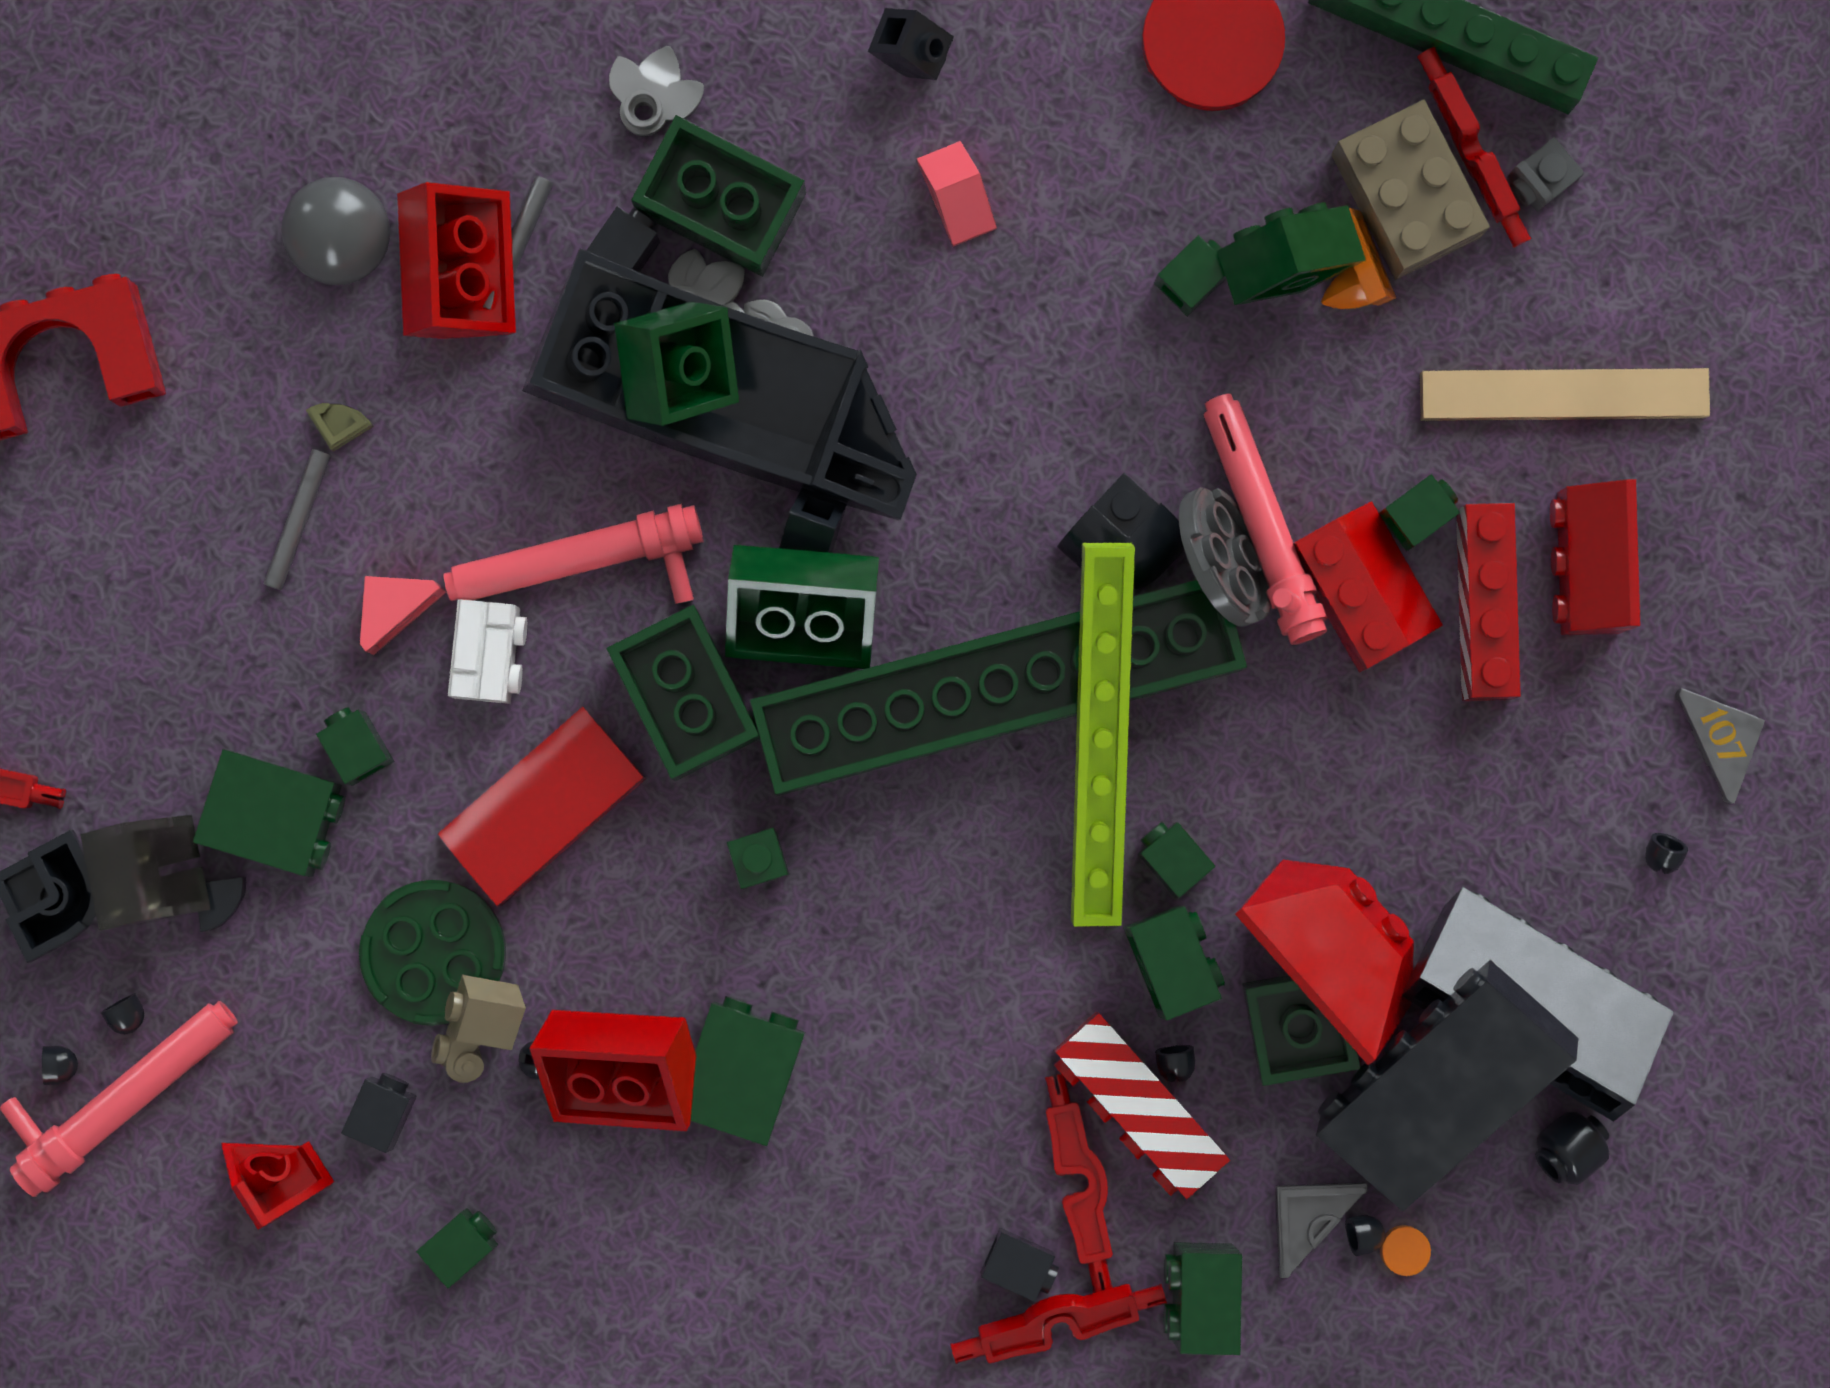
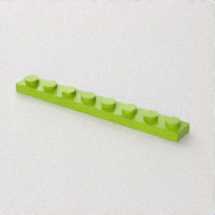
M1082 543L1071 922L1074 927L1122 926L1135 547L1132 543Z

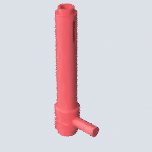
M1231 394L1214 397L1205 403L1207 411L1204 413V418L1268 583L1269 589L1266 591L1271 608L1277 609L1280 618L1277 620L1281 634L1288 636L1291 645L1315 639L1327 632L1324 621L1328 617L1323 604H1317L1314 594H1316L1317 589L1310 574H1305L1241 404L1238 400H1234Z
M682 503L667 507L668 512L655 515L654 510L638 514L636 520L452 566V572L443 574L450 601L457 599L473 601L646 557L649 561L663 557L675 604L693 600L694 597L682 552L693 550V544L704 542L695 505L683 508Z
M218 1001L214 1006L208 1003L61 1126L53 1125L44 1133L40 1131L16 1097L4 1102L0 1107L1 1112L27 1146L16 1156L17 1162L10 1167V1172L18 1185L32 1197H36L42 1191L46 1193L51 1191L60 1183L59 1177L62 1174L74 1172L85 1162L84 1156L232 1035L234 1033L232 1027L238 1023L235 1015L221 1001Z

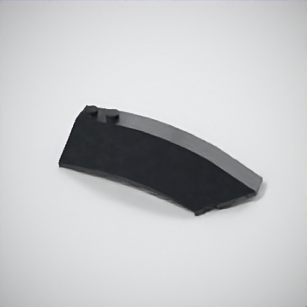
M581 248L578 250L524 384L523 392L645 440L727 469L800 492L801 488L846 503L847 506L901 520L917 474L910 458H906L895 433L897 429L881 394L878 395L867 371L868 364L861 349L858 351L727 307L739 402L664 426L627 419L614 323L688 302L716 306L723 305L668 285Z

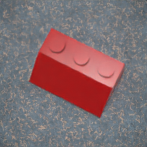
M425 182L397 193L403 336L449 339L511 335L516 333L510 191ZM494 291V298L490 310L483 306L486 300L488 299L489 295Z
M1636 479L1565 487L1557 492V499H1552L1550 503V524L1552 528H1558V547H1553L1551 552V570L1553 576H1559L1560 595H1554L1552 602L1554 623L1561 624V635L1620 634L1639 627L1640 594Z
M1372 501L1333 520L1293 543L1305 574H1310L1317 589L1315 594L1317 600L1323 604L1329 621L1359 673L1443 626Z
M551 1010L529 1049L553 1122L674 1131L688 1130L691 1121L696 1052L686 1018Z

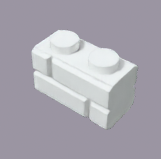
M458 600L448 688L449 697L511 704V694L520 693L522 665H515L516 646H524L526 642L527 617H520V608L518 606L504 603Z

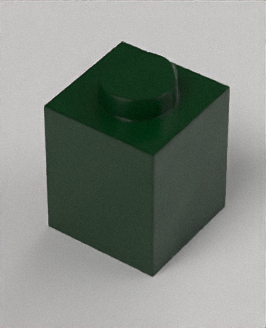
M1200 235L1192 240L1158 273L1154 282L1187 317L1226 280L1217 253L1222 247L1211 239L1206 242Z
M1431 474L1384 508L1379 514L1407 552L1457 516L1460 511L1455 506L1458 503V498L1453 489L1443 479L1437 482Z
M349 707L344 708L325 719L324 723L327 728L316 733L346 785L354 786L395 762L369 716L362 710L358 709L352 712Z
M1160 822L1140 839L1145 848L1138 853L1139 857L1174 898H1180L1216 867L1178 822L1173 823L1168 828L1163 822Z
M775 828L727 842L741 889L790 875Z
M466 1208L416 1252L448 1289L499 1245L493 1238L497 1231L483 1213L477 1211L473 1215Z

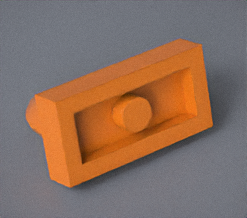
M1349 208L1366 261L1340 273L1325 291L1321 303L1337 309H1356L1367 305L1379 306L1396 299V295L1361 211Z

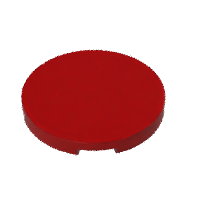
M1153 0L1146 15L1142 32V50L1150 74L1154 76L1164 90L1176 98L1177 102L1205 111L1232 109L1247 103L1248 100L1255 97L1274 77L1281 63L1285 48L1284 21L1275 0Z

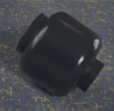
M1566 1112L1545 1128L1537 1137L1538 1151L1535 1153L1536 1160L1547 1176L1556 1183L1565 1181L1568 1184H1581L1609 1159V1148L1606 1140L1609 1139V1133L1605 1126L1592 1115L1586 1118L1577 1112Z

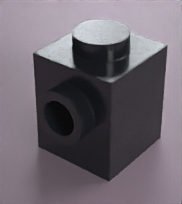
M885 8L868 52L903 76L937 80L941 68L945 64L954 36L917 10Z

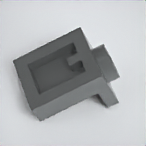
M1553 137L1529 158L1516 165L1508 177L1512 181L1510 188L1517 200L1524 206L1532 205L1538 212L1581 178L1584 172L1558 140Z

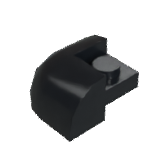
M1125 473L1088 509L1057 545L1067 557L1082 569V543H1132L1135 547L1133 589L1146 587L1153 582L1184 551L1179 520L1162 503L1158 504Z
M69 830L27 853L28 857L0 871V898L10 916L5 920L27 963H31L74 940L89 928L97 915L101 902L98 877L74 830Z

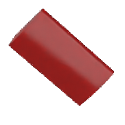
M582 707L442 829L438 835L495 905L502 906L647 778L589 712Z

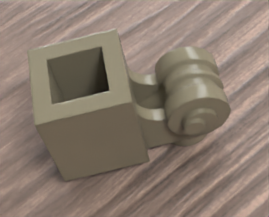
M462 975L457 992H450L445 1007V1019L450 1022L446 1034H437L434 1039L431 1052L432 1063L445 1066L447 1074L453 1080L460 1083H468L477 1079L484 1070V1063L478 1046L483 1045L512 1050L526 1009L519 986L517 984Z

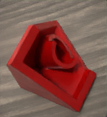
M309 1141L301 1146L221 1143L231 1188L258 1230L273 1223L334 1183L333 1178Z

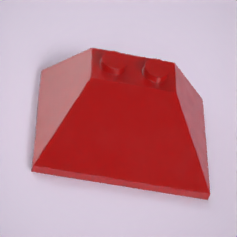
M1283 859L1272 869L1235 915L1366 1064L1370 1065L1376 1060L1411 1006V1001L1402 997V994L1413 973L1414 940L1409 936V930L1402 919L1395 914H1390L1377 900L1376 892L1371 884L1364 878L1357 877L1350 868Z

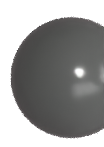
M326 177L305 185L291 198L282 219V240L290 260L303 274L324 284L345 285L365 278L379 266L388 250L390 224L383 204L370 189L348 178Z

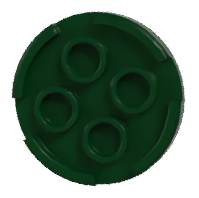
M442 880L413 882L387 895L370 916L363 935H361L359 945L361 973L368 990L375 1000L397 1017L413 1024L428 1026L443 1025L450 1022L445 1019L446 1002L450 992H457L462 975L500 981L506 961L504 932L492 908L472 890L462 885Z

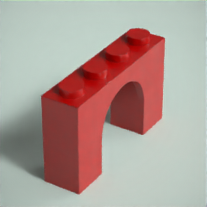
M107 274L93 279V286L75 290L74 287H60L48 291L45 294L46 299L32 303H28V300H14L0 305V441L28 433L15 385V366L24 346L33 337L49 329L60 327L73 328L84 332L89 337L98 357L108 398L116 405L122 407L166 394L139 290L134 282L126 276L121 278L120 274Z

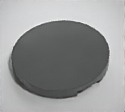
M1200 487L1187 493L1182 498L1179 508L1180 534L1187 559L1203 592L1217 611L1234 625L1246 627L1266 618L1271 609V604L1266 594L1269 586L1263 570H1261L1260 562L1238 505L1229 495L1218 488L1210 491Z

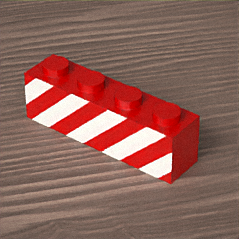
M1515 503L1465 504L1458 509L1460 513L1456 516L1462 701L1512 700L1521 697Z
M1098 1012L1089 1017L1053 1050L1061 1058L1054 1064L1057 1070L1073 1087L1079 1081L1086 1086L1093 1094L1086 1102L1105 1123L1112 1117L1126 1131L1119 1139L1138 1160L1144 1154L1152 1160L1158 1169L1151 1175L1170 1196L1179 1191L1188 1199L1230 1161L1225 1153Z

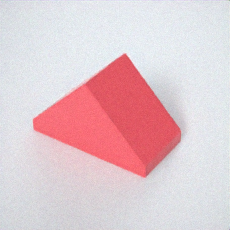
M961 141L917 158L918 165L952 246L997 229L980 172Z
M365 576L360 645L366 652L375 655L443 596L446 591L433 580Z

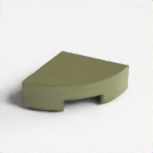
M321 403L306 409L313 423L333 452L374 427L361 412L346 405Z

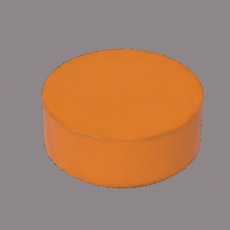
M1400 1225L1390 1229L1385 1234V1240L1380 1247V1256L1383 1263L1394 1273L1401 1276H1412L1420 1273L1429 1263L1431 1247L1428 1239L1422 1232L1411 1226Z

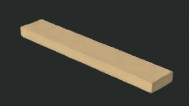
M1709 368L1422 371L1420 373L1421 421L1707 418L1710 416Z

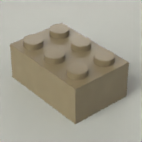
M1425 99L1338 141L1331 154L1395 280L1480 239L1490 227Z

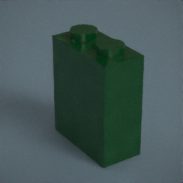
M222 749L193 842L298 875L313 877L315 869L322 870L329 856L331 843L325 841L330 822L337 824L343 812L345 796L340 795L342 784Z
M725 996L723 1004L715 1001L711 1003L695 1051L696 1064L691 1121L767 1146L806 1032L796 1029L799 1022L797 1019L771 1011L768 1020L750 1014L753 1007L752 1004Z

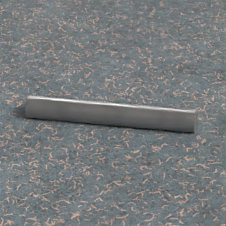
M540 176L535 177L512 230L513 277L553 186L551 181ZM494 291L489 295L483 307L491 310Z
M315 449L311 451L263 583L267 586L282 590L328 465L329 454Z

